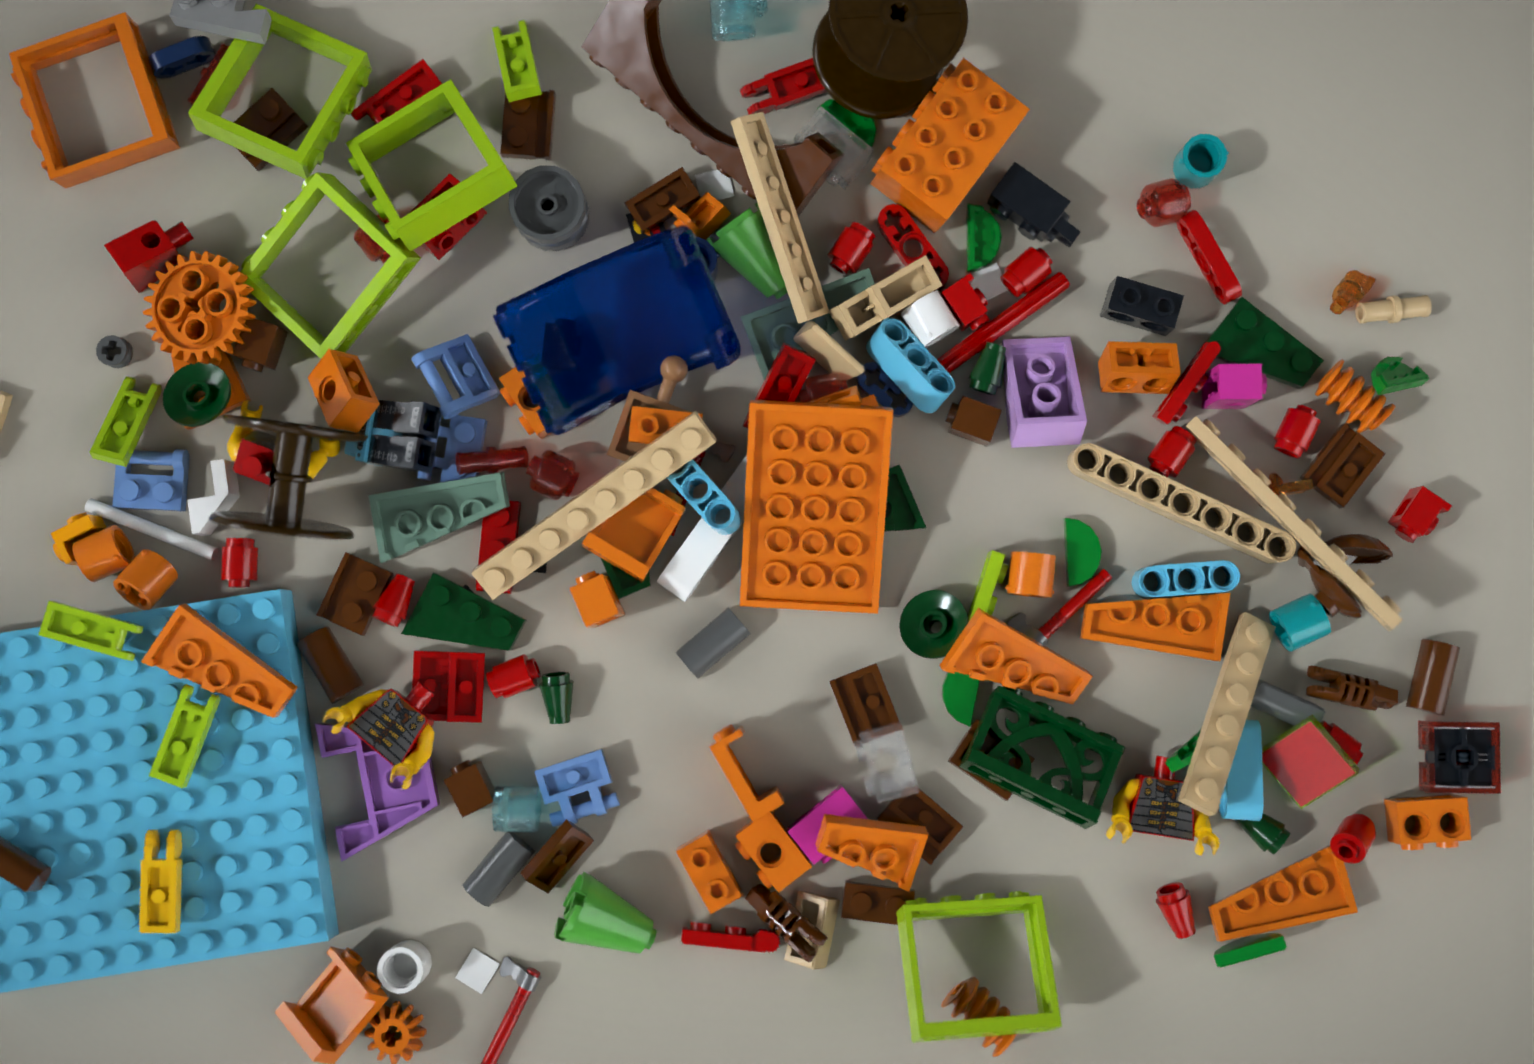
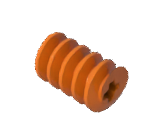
M1341 359L1320 380L1315 395L1318 397L1326 392L1329 393L1325 403L1327 406L1338 401L1340 404L1336 411L1337 415L1349 411L1350 414L1346 421L1348 425L1357 420L1360 421L1356 432L1362 433L1367 429L1370 431L1374 430L1391 415L1396 406L1394 404L1384 406L1386 402L1384 395H1378L1373 398L1375 394L1373 385L1362 389L1365 378L1358 376L1352 379L1355 370L1352 367L1341 370L1344 364V360Z
M970 977L956 985L941 1004L942 1008H945L953 1003L955 1006L951 1016L955 1018L963 1013L965 1015L963 1020L1010 1016V1010L1006 1006L999 1008L1000 1001L997 997L988 998L990 991L986 987L978 988L979 980L976 977ZM1017 1034L985 1037L982 1046L986 1048L994 1043L996 1047L992 1056L997 1057L1010 1046Z

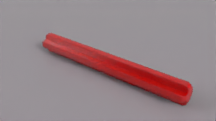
M1062 272L1056 273L937 358L938 362L949 373L983 350L987 342H994L1067 290L1070 286L1068 279Z

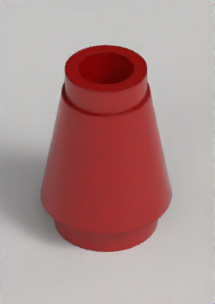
M396 573L394 579H392L374 604L373 608H375L372 617L398 628L400 622L406 619L415 581Z
M1179 882L1160 887L1156 891L1158 897L1156 904L1174 932L1175 937L1184 939L1194 935L1196 929L1194 927L1190 891L1185 889L1184 885Z

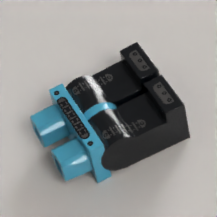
M378 400L380 405L359 432L360 434L368 435L367 440L364 442L346 441L345 454L355 457L356 461L376 466L431 474L436 443L418 437L437 439L441 416L440 407L418 401H411L409 403ZM425 413H427L430 418L429 426L425 430H423ZM421 446L424 450V459L420 464H417Z

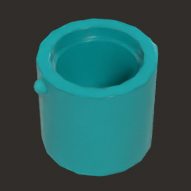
M1211 134L1196 135L1176 155L1173 162L1175 177L1183 186L1188 188L1200 189L1205 187L1223 170L1229 152L1218 137Z
M1310 593L1284 604L1269 613L1271 625L1276 627L1274 631L1276 636L1290 652L1331 633V625L1324 608L1316 597Z

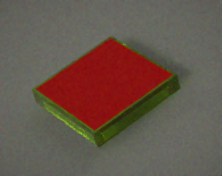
M1313 714L1262 747L1263 766L1301 809L1354 777L1359 772V767Z

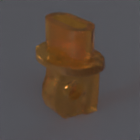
M1358 270L1346 273L1332 293L1333 302L1330 305V310L1334 314L1339 315L1345 309L1356 305L1366 296L1376 279L1366 276Z
M1275 472L1271 473L1268 478L1271 481L1268 487L1277 496L1281 493L1286 496L1300 494L1314 489L1312 479L1283 483L1282 478Z

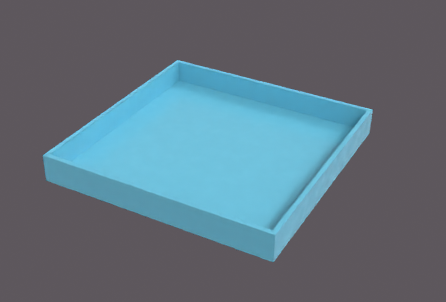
M277 589L187 604L298 687L283 711L275 718L236 703L230 697L221 693L201 688V685L188 679H179L168 674L169 671L157 666L151 667L141 662L179 605L109 616L144 626L142 634L128 631L122 650L135 653L134 661L124 660L39 636L41 627L0 633V836L52 869L48 880L40 891L24 892L0 877V993L325 942L339 934L301 653L296 645L299 642L292 590ZM185 684L194 687L190 701L206 706L210 696L215 694L220 696V702L188 786L180 788L150 777L149 773L181 690ZM148 830H158L160 835V851L157 858H166L169 831L180 830L182 835V852L180 858H182L181 930L177 933L139 932L141 860L144 859V841Z

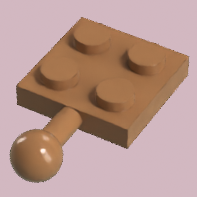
M673 355L665 358L661 363L660 372L663 381L656 399L632 390L629 391L607 452L608 456L626 461L648 445L628 442L632 406L690 412L669 404L676 383L682 381L688 372L687 364L683 358Z

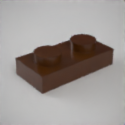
M681 167L624 203L642 233L645 234L674 216L669 211L673 205L682 211L701 197L687 173Z
M566 819L520 874L527 882L549 894L594 840L586 831Z
M845 881L841 918L898 925L896 911L903 905H906L907 900H914L915 890L910 889L908 892L899 887Z

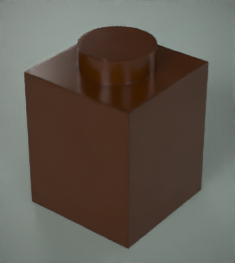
M256 318L246 320L245 325L251 329V332L241 331L239 335L243 339L244 344L236 343L234 354L232 355L243 360L241 366L261 373L264 367L276 370L288 332L278 325Z
M962 396L958 404L952 402L945 420V422L951 424L948 433L987 446L992 440L1002 410Z
M466 760L451 768L452 776L444 779L462 818L500 799L482 762L471 765L470 761Z

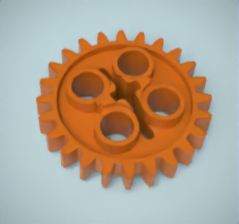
M191 251L188 259L179 254L177 255L178 265L166 261L165 264L168 272L164 274L156 271L155 274L160 282L158 284H148V287L155 292L153 296L144 297L145 301L152 304V308L144 310L143 314L153 318L145 327L156 331L151 338L152 341L162 343L160 350L171 353L172 358L181 361L184 359L185 362L195 364L197 360L200 363L209 364L210 357L214 360L222 361L221 351L234 354L231 344L233 342L244 344L243 339L239 335L241 331L251 332V329L245 325L246 320L256 318L255 315L247 312L248 307L256 305V301L246 296L254 291V288L243 284L248 276L237 272L239 266L228 262V259L221 255L215 257L214 254L208 251H204L203 255ZM201 277V285L195 290V283ZM226 298V306L220 311V303ZM177 305H180V310L174 317V309ZM204 325V334L198 338V331Z

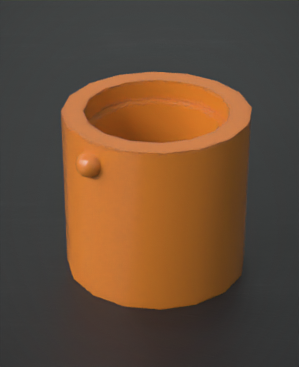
M111 525L73 543L72 550L77 565L91 582H97L124 570L135 558L130 541L117 525Z
M142 549L113 581L116 591L130 604L142 610H150L178 579V573L173 565L163 556L154 551Z
M1010 552L1008 584L1005 586L1007 594L1052 598L1054 594L1053 584L1056 556L1033 552Z

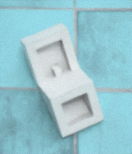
M226 459L210 461L215 495L188 499L192 534L200 536L211 535L219 524L210 521L209 516L214 512L229 511L240 497L237 473L233 471L235 462Z

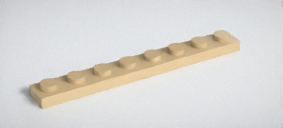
M696 411L477 566L471 574L491 599L494 600L716 443L717 438Z
M1195 416L1186 425V430L1197 439V443L1292 535L1327 572L1338 579L1351 595L1388 632L1403 621L1398 615L1401 612L1399 606L1388 596L1385 595L1381 598L1371 589L1375 585L1374 582L1362 570L1359 569L1357 572H1354L1345 563L1349 559L1347 555L1335 544L1329 547L1319 537L1322 531L1308 518L1302 521L1293 512L1297 508L1295 504L1283 493L1277 496L1268 487L1271 484L1268 477L1258 468L1252 471L1243 462L1246 459L1245 455L1234 444L1231 443L1227 447L1218 438L1221 432L1211 421L1206 419L1202 422Z

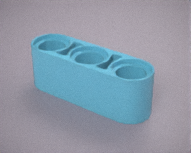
M895 318L884 319L867 341L866 349L871 358L919 410L925 413L936 412L955 389L954 379L900 320Z
M693 459L685 464L682 471L672 473L666 477L717 533L729 535L736 532L740 527L741 514ZM699 484H707L708 491L706 495L699 499L693 498L695 487ZM722 509H729L731 512L730 519L724 524H716V514Z
M1225 560L1153 565L1136 571L1132 577L1131 584L1135 593L1144 598L1220 593L1231 591L1238 585L1240 572L1234 563ZM1218 567L1223 569L1227 576L1226 582L1222 586L1217 585L1213 578V573ZM1182 570L1189 572L1192 577V584L1188 589L1183 588L1178 581V576ZM1148 572L1154 574L1158 581V585L1153 592L1147 590L1143 583L1144 577Z
M1246 720L1219 808L1222 819L1260 821L1264 806L1261 725L1258 720Z

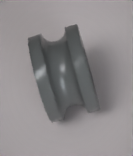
M110 335L98 342L96 355L105 365L113 368H123L132 360L133 349L126 340ZM116 346L121 349V354L115 355L113 360V357L108 355V351Z

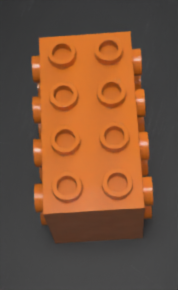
M964 57L957 67L950 63L932 89L936 95L929 91L912 115V118L916 121L908 119L891 143L896 148L893 150L888 146L871 170L876 176L870 184L897 205L902 206L910 215L934 233L949 219L1030 110Z

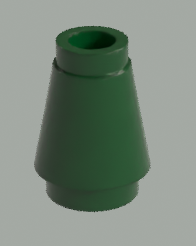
M986 343L968 377L971 380L969 388L985 394L996 395L997 388H1001L1006 347L995 343Z
M551 672L542 675V683L539 684L550 724L570 722L574 681L570 680L569 672Z
M1264 813L1260 821L1234 820L1263 852L1268 850L1273 855L1279 851L1291 834L1284 828V823Z

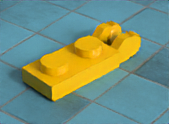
M148 830L144 841V859L141 860L139 932L177 933L181 930L182 858H180L182 852V835L180 830L169 831L166 858H157L160 851V835L158 830Z

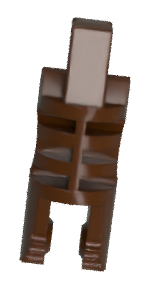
M1308 666L1307 676L1310 679L1330 684L1329 687L1309 685L1306 688V696L1335 703L1339 702L1343 705L1375 711L1377 708L1390 709L1398 703V690L1379 685L1377 680L1349 673L1345 674L1318 666Z
M760 883L751 888L745 897L758 912V917L765 924L767 923L779 937L784 938L783 940L805 961L811 962L816 956V951L800 933L817 946H823L828 939L823 932L805 916H802L791 903L786 902V899L775 890L772 892Z

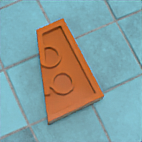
M824 814L815 844L819 853L851 867H862L871 871L872 876L883 881L887 878L896 882L899 888L909 892L929 834L925 826Z

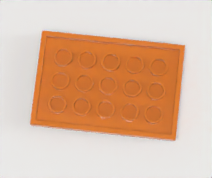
M750 400L740 606L878 614L893 407Z

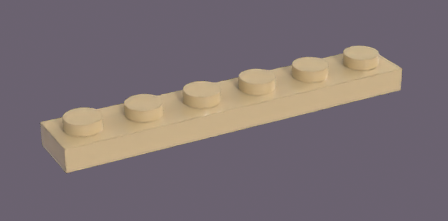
M759 112L738 117L730 122L797 322L799 324L828 314L830 312L764 113Z
M1243 612L1238 616L1178 798L1179 802L1208 816L1217 813L1276 628L1247 612Z

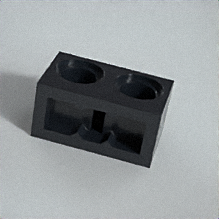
M1117 276L1109 284L1100 317L1166 336L1175 329L1184 295Z

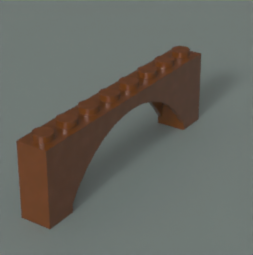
M609 0L581 46L590 54V60L599 67L606 68L615 76V81L621 87L633 91L640 97V102L644 107L662 116L666 120V125L672 131L684 135L691 142V146L696 152L701 155H707L716 163V168L723 175L736 180L742 186V190L747 196L757 200L736 138L716 129L704 120L691 107L673 79L663 50L659 27V4L662 0ZM819 132L806 137L803 142L774 145L798 217L844 156V153Z

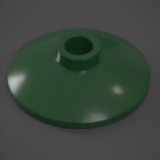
M196 362L195 364L186 365L171 376L164 388L162 401L165 412L173 421L183 426L196 427L207 424L217 418L226 408L231 395L230 380L221 368L212 363L203 364Z
M941 590L925 591L912 598L903 609L899 623L900 634L905 645L916 655L928 659L942 658L947 655L968 624V616L963 604L952 594ZM935 622H941L942 629L937 633L932 632V625Z

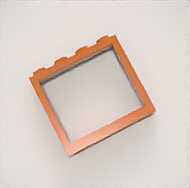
M126 12L9 53L13 65V73L10 74L16 85L21 89L23 98H20L21 106L25 114L31 118L34 127L31 130V136L36 146L41 149L44 160L41 162L42 168L47 171L50 180H53L65 189L180 148L158 81L150 66L149 55L139 26ZM121 41L153 136L69 166L37 70Z

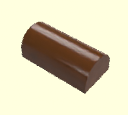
M323 627L312 632L296 644L332 704L337 703L364 686L329 627Z
M1422 639L1406 707L1440 716L1445 715L1460 647L1444 642Z
M0 836V877L24 892L40 891L51 874V867Z

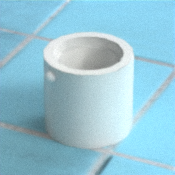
M939 290L920 298L900 314L910 331L926 348L944 339L960 326Z
M404 940L394 945L380 958L376 978L384 988L396 994L407 993L415 989L427 977L432 966L431 955L427 947L415 940Z

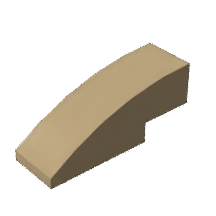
M925 255L835 306L829 312L846 341L943 285Z

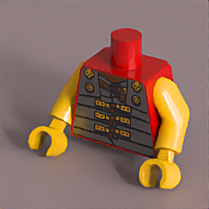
M249 400L242 403L240 416L261 418L262 405L259 406L257 411L248 410ZM236 425L227 443V452L231 460L235 462L233 471L269 485L270 478L265 473L272 469L276 436L257 429L253 430V428ZM319 438V450H311L308 476L314 479L328 461L327 457H334L340 453L339 440Z
M420 682L416 684L406 697L392 688L389 690L379 689L359 696L341 708L332 707L328 709L322 722H326L330 718H334L339 722L332 727L331 733L333 734L339 733L345 722H350L347 728L393 765L390 782H393L396 776H404L406 778L403 781L402 789H408L412 783L413 775L417 774L432 755L435 734L432 728L434 720L422 710L435 694Z
M1156 756L1154 776L1137 773L1135 778L1128 780L1114 796L1111 814L1112 825L1106 831L1108 839H1112L1116 830L1122 833V844L1131 837L1133 832L1194 841L1195 836L1198 838L1194 849L1197 855L1202 856L1204 851L1203 844H1208L1212 848V854H1216L1220 841L1212 833L1209 816L1178 801L1184 781L1175 779L1176 771L1172 773L1165 764L1166 759L1169 757Z

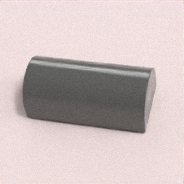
M728 607L682 646L676 654L697 678H700L751 633Z
M1260 679L1251 703V707L1298 728H1301L1310 721L1317 728L1326 712L1317 704Z
M508 829L462 886L476 901L489 907L536 851L513 831Z

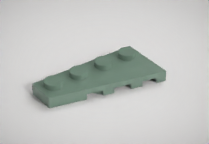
M867 268L821 287L830 310L874 285L875 282L870 269ZM790 298L740 317L764 380L783 343L806 353L793 340V337L807 321L798 324ZM830 313L811 319L829 335L839 330Z
M504 472L368 495L380 563L392 560L510 507Z

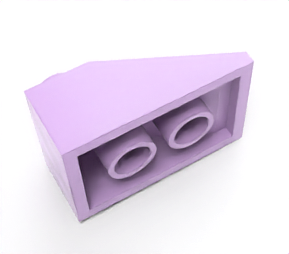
M1049 337L1002 340V346L1006 347L1003 373L1006 418L1011 448L1080 444L1087 423V417L1071 338Z

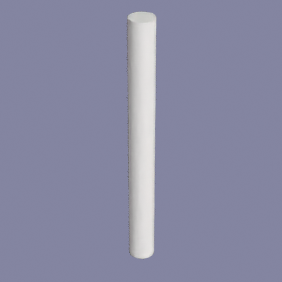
M92 498L88 499L85 504V511L209 560H214L217 556L218 548Z

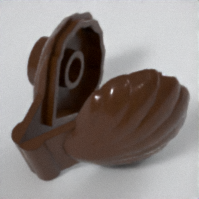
M1364 534L1340 535L1325 542L1329 547L1335 544L1346 555L1357 556L1352 562L1354 564L1382 563L1381 561L1393 557L1389 547L1379 539ZM1300 546L1297 552L1298 564L1309 571L1311 580L1318 591L1314 596L1320 602L1326 614L1331 618L1338 613L1351 618H1361L1360 613L1362 611L1351 593L1332 574L1320 566H1316L1308 557L1311 555Z

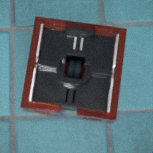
M1418 720L1419 749L1425 750V762L1419 761L1420 791L1429 793L1501 794L1500 722Z

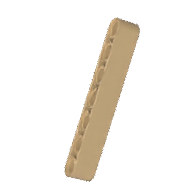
M1092 443L1082 444L1068 456V468L1075 476L1264 563L1273 564L1288 561L1296 552V541L1288 532ZM1080 452H1086L1093 458L1091 469H1085L1078 463V454ZM1112 466L1119 467L1124 472L1125 477L1122 484L1115 483L1110 478L1109 473ZM1144 481H1150L1154 484L1156 493L1153 498H1147L1142 493L1141 487ZM1176 495L1184 497L1187 501V509L1184 513L1178 512L1174 507L1173 501ZM1209 509L1215 511L1219 518L1215 528L1208 525L1205 519L1206 512ZM1240 524H1244L1250 530V538L1247 542H1243L1238 537L1237 530ZM1273 538L1278 540L1282 547L1278 557L1273 555L1269 548Z

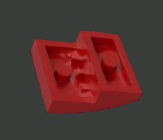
M414 651L412 689L420 682L435 694L422 711L434 721L482 723L485 653Z

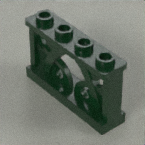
M998 686L989 696L979 724L959 767L1084 829L1097 824L1102 812L1101 807L1125 747L1118 744L1117 739L1110 734L1104 732L1096 733L1086 728V724L1077 718H1065L1055 713L1054 708L1044 702L1036 701L1034 703L1022 697L1023 694L1018 689ZM1004 708L1018 715L1017 723H1012L1007 717L1005 718V726L1012 733L1009 736L1001 731L996 721L998 711ZM1030 721L1037 723L1029 726ZM990 729L1000 742L988 754H985L980 750ZM1050 736L1058 747L1066 768L1051 769L1039 779L1031 776V762L1028 754L1018 744L1033 738ZM1010 749L1021 760V767L1019 769L1009 765V759L1016 758L1012 753L1008 752ZM1086 749L1100 754L1102 758V768L1096 773L1091 774L1081 771V767L1089 766L1095 761L1085 758L1084 751ZM1054 776L1068 777V781L1059 780L1063 786L1061 790L1052 786L1051 780ZM1083 781H1097L1088 804L1083 802Z

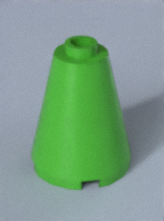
M757 202L754 204L758 209L755 213L748 208L716 232L719 238L717 241L712 236L706 240L714 247L715 252L720 254V257L765 297L769 298L774 295L776 299H779L787 293V289Z
M582 872V875L579 874L571 886L563 903L565 907L563 918L558 917L554 931V938L563 942L638 954L644 948L648 950L651 948L657 934V930L653 928L654 921L586 872Z

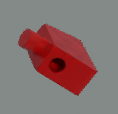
M152 220L108 242L104 246L137 292L141 293L148 288L149 283H155L159 280L155 274L156 271L164 274L168 272L165 264L166 261L178 265L177 255L179 253L176 249L194 238L182 221L163 231L158 222Z

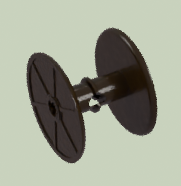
M829 0V10L817 26L812 47L814 68L820 83L839 105L863 117L892 119L913 112L918 108L929 91L934 93L932 89L941 77L943 68L954 59L964 42L968 27L966 0Z
M222 415L223 420L229 424L276 432L272 469L265 473L270 478L266 513L218 511L209 516L210 521L240 529L287 536L337 540L354 538V533L349 528L303 519V506L306 484L313 480L312 477L308 476L313 437L364 442L367 440L368 435L285 421Z

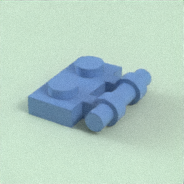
M429 415L427 416V422L424 423L423 430L429 426ZM456 415L451 418L449 427H442L439 423L437 439L424 438L436 443V446L438 438L447 439L444 458L435 457L434 454L432 469H442L440 482L479 476L488 422L486 419ZM423 448L421 454H419L417 464H420L424 459ZM418 472L417 478L431 481L432 473Z
M603 749L534 771L544 804L555 801L559 802L561 810L549 814L553 827L562 825L566 819L576 824L580 818L595 813L597 816L607 814L608 809L620 806L616 792L603 796L600 786L613 782ZM588 791L591 798L590 801L575 806L572 804L570 796Z

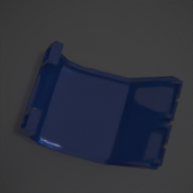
M685 225L659 232L561 274L499 304L496 307L497 314L492 316L502 338H508L510 344L506 345L518 372L524 371L525 376L521 379L533 405L538 403L540 406L537 413L547 434L551 432L555 435L566 433L626 399L630 390L640 393L661 384L663 377L660 372V366L663 360L669 356L675 355L683 358L689 372L714 363L717 370L727 367L737 360L741 353L738 337L692 231Z

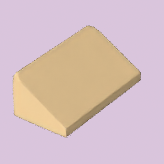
M812 320L807 321L793 337V340L803 350L815 357L816 361L839 382H846L865 371L862 364Z
M798 891L795 908L802 916H805L823 932L828 939L823 946H817L800 933L809 945L814 948L816 956L811 962H807L787 944L784 960L813 970L826 968L840 904L839 899Z

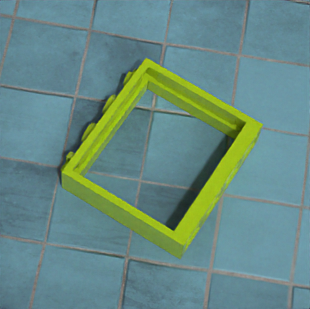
M256 3L252 10L267 9L272 21L267 40L271 33L347 66L298 150L291 149L220 117L265 44L234 38L188 114L197 131L307 179L317 164L321 166L326 147L329 142H334L338 137L340 124L345 115L351 114L354 110L356 97L361 88L369 84L368 76L372 69L367 52Z
M451 79L346 142L352 154L348 158L350 165L358 176L364 175V178L359 180L370 198L376 196L377 199L372 204L383 221L387 218L390 221L385 224L387 231L393 240L400 237L410 252L518 186ZM453 113H456L488 166L401 218L371 163Z
M316 172L303 182L301 186L302 191L298 197L283 208L281 212L282 218L275 227L270 228L264 233L261 238L262 244L255 253H252L243 261L240 272L248 276L243 284L254 288L251 294L322 359L328 349L345 353L349 350L421 257L414 250L410 252L400 237L393 240L385 227V223L333 174ZM324 195L332 200L390 255L386 263L326 338L261 278Z
M1014 891L1010 892L1007 898H996L995 893H983L975 895V900L962 901L960 895H952L940 898V902L927 903V898H918L917 900H907L906 905H903L896 911L912 1043L1048 1032L1062 1027L1042 895L1030 896L1029 892ZM1024 913L1039 1014L925 1023L913 921Z

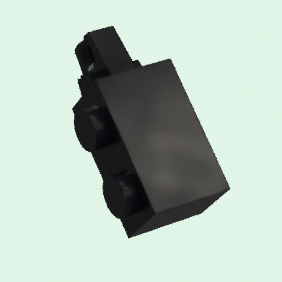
M1016 162L1006 172L987 201V204L991 206V212L1004 221L1009 219L1019 226L1018 231L1030 240L1037 239L1042 242L1046 239L1052 243L1054 239H1057L1064 245L1071 247L1080 234V231L1068 222L1070 216L1064 212L1071 201Z

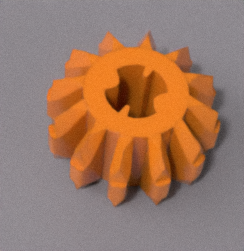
M395 1001L391 1009L384 1004L378 1011V1014H375L369 1023L372 1027L365 1030L364 1036L374 1039L367 1048L369 1051L376 1048L380 1050L377 1055L378 1061H382L387 1054H389L391 1064H397L400 1056L405 1061H409L413 1057V1051H419L422 1048L423 1043L419 1038L426 1035L427 1029L417 1026L424 1019L422 1014L414 1018L410 1015L414 1010L413 1005L409 1004L402 1011L400 1001ZM393 1026L398 1028L396 1032H402L398 1039L394 1038L395 1033L390 1034L389 1030Z

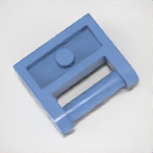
M468 334L420 351L411 358L416 369H421L441 406L439 411L444 419H450L462 411L493 400L500 394L498 387ZM434 361H441L460 398L453 400L433 364Z
M175 449L174 452L134 450L127 467L120 465L115 467L112 507L186 512L190 462L188 450ZM131 464L173 466L174 472L173 476L131 474Z

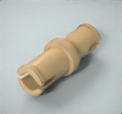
M1395 295L1388 296L1385 300L1358 302L1355 314L1358 323L1361 324L1386 320L1389 323H1398L1401 319L1429 317L1432 305L1427 295L1409 298H1399Z

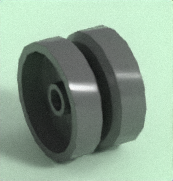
M540 165L525 171L515 181L518 186L510 191L509 211L519 232L532 246L544 251H561L573 246L583 237L589 224V206L579 182L568 171L557 166Z

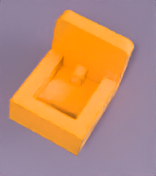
M87 513L74 515L66 521L68 525L51 533L55 542L53 550L62 562L78 566L72 550L73 543L107 528L103 518Z

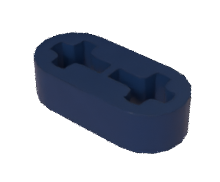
M195 36L152 53L148 60L154 76L159 79H166L203 66L214 60L216 55L208 37Z
M876 362L866 363L863 365L865 371L857 376L858 387L867 396L874 394L880 407H891L890 405L893 400L886 392L890 390L896 396L903 392ZM868 371L872 374L878 371L880 373L878 380L885 386L882 390L874 383L867 386L865 384L867 377L864 373ZM907 396L904 400L907 407L902 408L898 406L896 409L893 408V417H902L910 412L914 404Z

